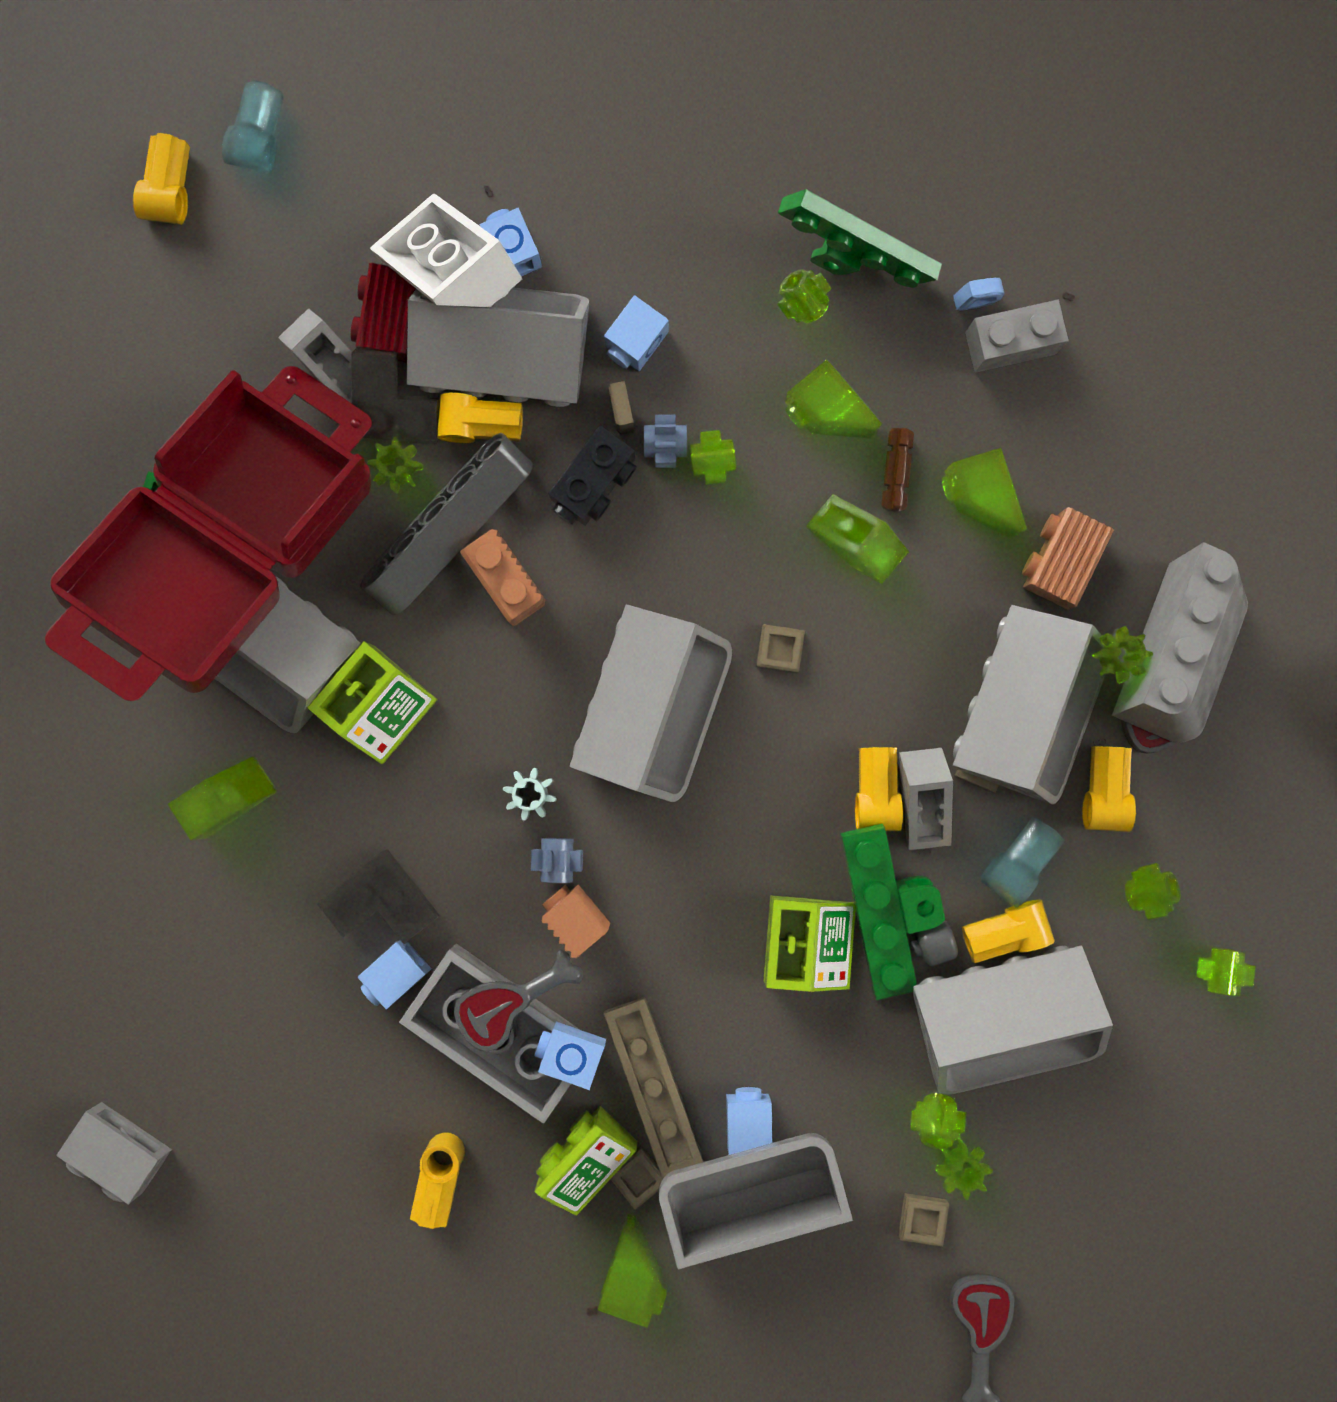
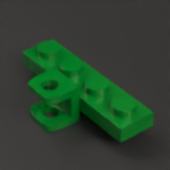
M804 189L782 198L778 211L779 215L791 220V225L795 229L804 233H815L825 239L823 247L812 252L810 262L836 275L859 272L863 264L871 269L886 271L894 276L893 279L896 283L910 288H915L918 284L938 279L942 266L941 263L811 191Z
M883 824L840 833L873 994L876 1000L911 993L913 992V986H916L917 982L907 933L911 934L929 930L944 922L945 915L940 891L925 876L895 879L886 830Z

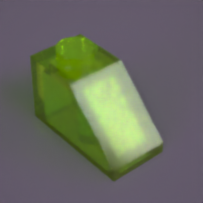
M827 359L787 392L785 403L788 405L785 408L787 415L797 427L802 428L805 426L811 434L871 439L882 426L879 419Z
M1002 448L952 462L945 470L946 476L942 477V485L948 501L955 502L957 511L1009 538L1018 536L1027 530Z
M834 494L831 495L806 525L813 534L852 567L880 584H883L909 553L886 522Z
M252 756L203 780L168 803V806L192 841L208 838L275 794L277 790L255 756Z
M627 1214L600 1293L598 1311L648 1328L652 1314H661L667 1289L662 1287V1270L636 1216Z

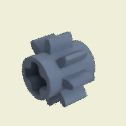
M655 414V425H644V457H655L656 468H676V457H687V425H676L675 414Z
M541 838V849L531 850V871H541L540 882L571 883L573 882V871L581 872L583 870V850H573L574 839Z

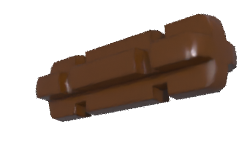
M892 428L888 436L887 446H891V451H887L884 486H887V490L883 491L881 505L883 509L893 512L904 511L907 507L908 494L904 493V488H909L912 454L908 453V449L913 448L914 440L913 431L907 428Z

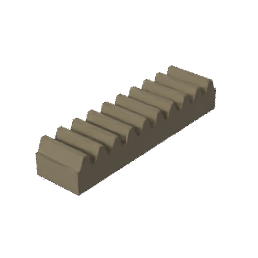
M645 996L605 1010L606 1022L662 1178L671 1171L702 1163L703 1157L700 1146L697 1143L695 1132L691 1126L688 1113L679 1093L677 1082L674 1079L672 1068L668 1062Z

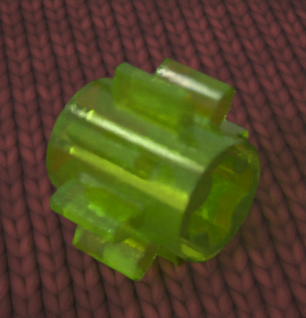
M799 269L790 273L782 281L779 293L783 299L777 305L787 319L793 317L797 323H800L801 320L804 323H811L819 319L827 311L830 299L826 293L832 288L821 273L815 275L812 270L807 272L804 269Z
M720 430L700 432V443L690 444L693 475H705L706 485L726 482V472L736 471L733 439L721 440Z
M393 437L392 445L383 447L381 444L376 443V449L379 451L376 459L367 461L371 468L380 471L373 480L379 486L389 480L391 490L394 493H398L400 485L405 483L415 487L416 483L412 479L414 473L424 469L420 462L412 461L411 459L418 451L412 444L403 450L401 442L397 437ZM396 457H399L403 461L404 466H397L396 473H392L387 466L395 464Z
M1127 626L1117 629L1115 638L1109 633L1101 635L1099 640L1104 646L1100 651L1092 654L1093 658L1099 659L1103 667L1099 674L1101 676L1108 673L1116 674L1118 683L1128 681L1130 677L1129 671L1137 677L1145 674L1146 670L1141 664L1145 658L1153 656V652L1146 651V647L1142 642L1146 635L1144 633L1136 637L1129 635ZM1121 647L1126 651L1123 656L1125 662H1121L1118 658L1122 653Z
M1154 863L1138 867L1137 871L1131 872L1133 879L1126 882L1125 894L1130 907L1134 911L1145 910L1147 920L1168 916V912L1174 911L1173 904L1180 901L1181 891L1178 880L1171 871L1161 873L1159 864Z
M1212 947L1210 957H1199L1197 977L1208 980L1207 991L1241 996L1242 986L1253 987L1256 966L1245 963V952Z
M940 1093L929 1094L924 1097L923 1102L917 1101L916 1109L912 1110L910 1129L920 1131V1140L928 1147L935 1149L949 1148L953 1145L954 1140L960 1141V1133H965L966 1112L957 1111L956 1101L948 1095Z
M959 1140L958 1148L951 1151L945 1148L941 1149L945 1156L944 1165L935 1166V1170L940 1176H949L943 1184L946 1192L951 1193L957 1187L965 1200H969L971 1191L979 1189L985 1192L987 1190L983 1184L984 1175L993 1173V1169L986 1163H979L985 1154L979 1146L970 1152L966 1144ZM968 1162L972 1168L965 1169L964 1176L959 1177L956 1171H961L963 1163Z

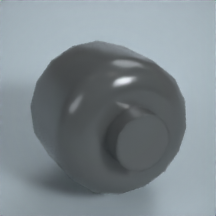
M946 920L935 928L916 932V940L911 941L916 958L922 956L925 963L929 966L953 960L958 955L955 937Z

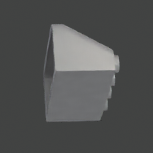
M513 287L505 297L498 300L491 307L436 305L416 289L408 299L407 385L419 386L420 390L430 393L451 389L460 390L463 394L475 397H483L486 394L503 395L505 400L512 402H524L528 398L545 400L546 404L556 407L568 406L570 403L577 404L586 341L589 299L576 294Z
M1203 542L1169 563L1112 716L1176 743L1195 739L1202 733L1248 609V601L1238 566L1230 554Z
M276 577L280 592L278 603L215 679L283 730L297 733L314 714L307 707L352 656L361 643L356 640L355 636L348 629L334 624L322 615L316 605L309 601H303L291 592L281 579Z
M626 604L622 617L616 625V634L608 657L602 665V674L594 697L588 705L587 717L580 737L575 743L569 767L666 801H678L684 795L689 785L731 663L732 647L730 642L695 623Z
M1011 605L1007 617H1003L997 629L998 642L993 656L988 657L984 664L982 672L983 683L979 694L970 702L968 708L969 721L964 735H961L955 743L953 766L963 772L1031 798L1055 804L1064 791L1107 672L1111 648L1109 643L1092 624Z
M1057 946L1049 949L1041 956L1028 959L1026 956H1016L1006 960L999 966L987 969L984 966H975L966 969L958 976L945 979L942 976H933L923 980L919 985L913 986V996L937 1090L940 1094H956L1093 1060L1106 1051L1113 1027L1082 946L1074 948Z
M816 1133L795 1136L671 1171L663 1178L659 1187V1202L678 1269L853 1221L832 1146L826 1138Z

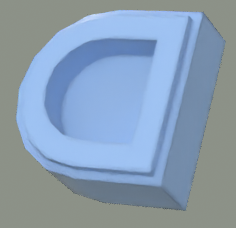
M995 277L969 281L953 297L956 310L962 311L993 304L1001 300L1005 293L1002 280Z

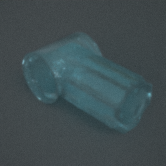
M253 80V82L245 83L235 126L230 125L223 138L222 156L224 163L267 174L272 170L276 157V139L274 134L284 99L280 90L261 81Z
M1032 817L1006 852L1002 851L992 860L980 880L1014 908H1017L1032 894L1039 882L1037 876L1065 840L1049 825L1036 817Z

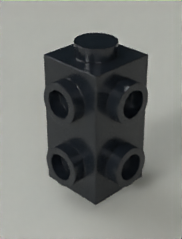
M599 425L548 493L551 501L555 504L552 511L571 525L575 520L586 526L591 518L598 521L611 503L607 496L616 484L623 487L637 468L633 464L635 451Z

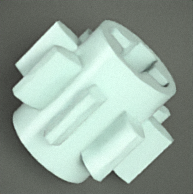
M538 768L532 769L530 778H524L522 773L515 771L514 777L517 783L514 787H503L505 792L512 793L513 799L506 806V809H514L515 807L522 809L521 818L524 821L528 819L530 810L534 809L539 816L545 817L546 811L542 805L546 801H557L555 796L548 795L546 788L554 782L553 778L546 779L543 782L537 779L539 775ZM530 782L535 783L534 790L541 793L540 800L532 801L530 806L525 804L526 798L519 795L520 789L527 788Z

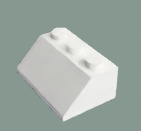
M432 194L370 247L375 256L436 305L491 307L498 300L505 297L522 280L501 242L436 194Z

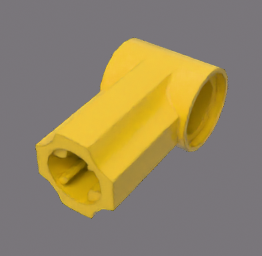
M164 133L150 136L144 180H139L136 183L133 194V208L138 219L179 225L184 223L188 212V196L184 184L190 146L185 140Z
M443 393L440 395L438 439L453 443L475 442V439L489 440L498 433H504L511 441L520 442L523 427L522 403L478 400L475 396L463 393Z
M1091 747L1090 787L1084 796L1082 807L1083 825L1086 830L1132 831L1136 816L1135 799L1130 793L1132 748Z
M859 748V793H856L855 798L856 829L883 824L886 831H901L903 805L897 786V748Z
M1042 899L1013 905L1006 908L1003 914L962 926L964 942L974 963L1013 951L1022 953L1038 950L1055 942Z
M452 1133L435 1135L430 1140L420 1159V1174L410 1215V1220L416 1222L418 1226L434 1229L438 1227L446 1228L448 1224L459 1170L465 1156V1147L462 1140ZM444 1151L448 1153L453 1163L449 1165L439 1164L434 1159L433 1152Z

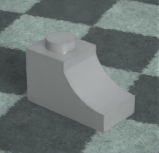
M307 309L278 337L322 384L353 405L379 382L332 329L310 309Z
M934 748L899 752V786L902 794L908 849L916 850L951 846L953 779L943 749Z

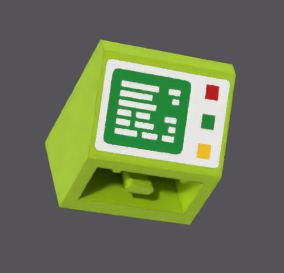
M363 641L307 708L342 738L380 764H384L438 699L377 647Z
M770 895L763 979L766 988L808 992L850 989L856 913L855 903Z
M601 1106L593 1114L587 1110L584 1111L570 1127L571 1134L566 1139L567 1142L563 1146L556 1142L541 1158L540 1163L542 1165L536 1171L539 1178L534 1192L546 1201L576 1216L637 1151V1140Z

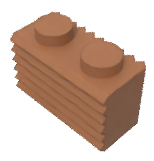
M1067 507L1058 515L1051 514L1040 534V537L1045 539L1039 554L1033 552L1023 568L1022 575L1027 577L1023 588L1067 610L1077 607L1114 529L1070 507Z
M489 530L460 551L512 626L519 624L545 606L546 599L498 530Z
M579 884L571 891L564 885L542 904L547 910L542 916V923H548V930H554L553 937H560L559 944H565V951H571L572 958L579 957L609 930L611 923Z

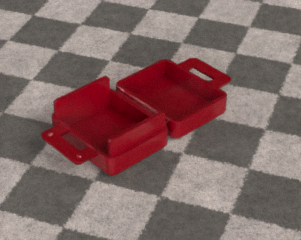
M295 366L283 368L262 392L242 381L241 374L235 370L230 371L157 451L153 467L154 477L158 486L157 490L153 492L145 487H136L130 490L53 574L51 589L58 602L67 610L47 631L45 635L46 645L126 701L139 700L161 674L187 692L198 693L205 690L278 603L280 592L277 578L269 570L272 568L288 578L301 575L369 494L371 489L370 469L364 462V457L358 453L353 455L350 452L370 430L372 425L370 416ZM294 395L339 424L338 428L329 438L284 408ZM89 626H92L138 659L128 669L81 635Z

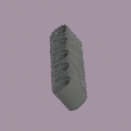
M498 433L491 437L368 569L361 580L360 588L390 614L397 615L404 611L528 477L533 468L532 461L504 433Z

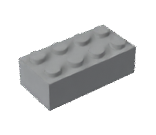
M456 943L448 950L399 1023L544 1124L571 1084L538 1072L542 1059L534 1057L539 1040L543 1030L552 1033L556 1021L574 1028L577 1027L537 999H534L526 1009L522 1010L515 1017L510 1036L502 1046L489 1052L479 1051L464 1038L456 1023L454 1015L456 1000L464 992L478 985L495 981H511Z

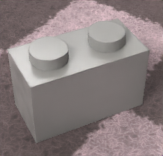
M1059 299L977 317L965 332L975 373L1056 355L1069 341Z
M101 1102L84 1113L56 1156L66 1162L67 1169L73 1174L83 1178L88 1177L102 1186V1191L107 1197L118 1202L124 1201L129 1205L145 1191L172 1149Z

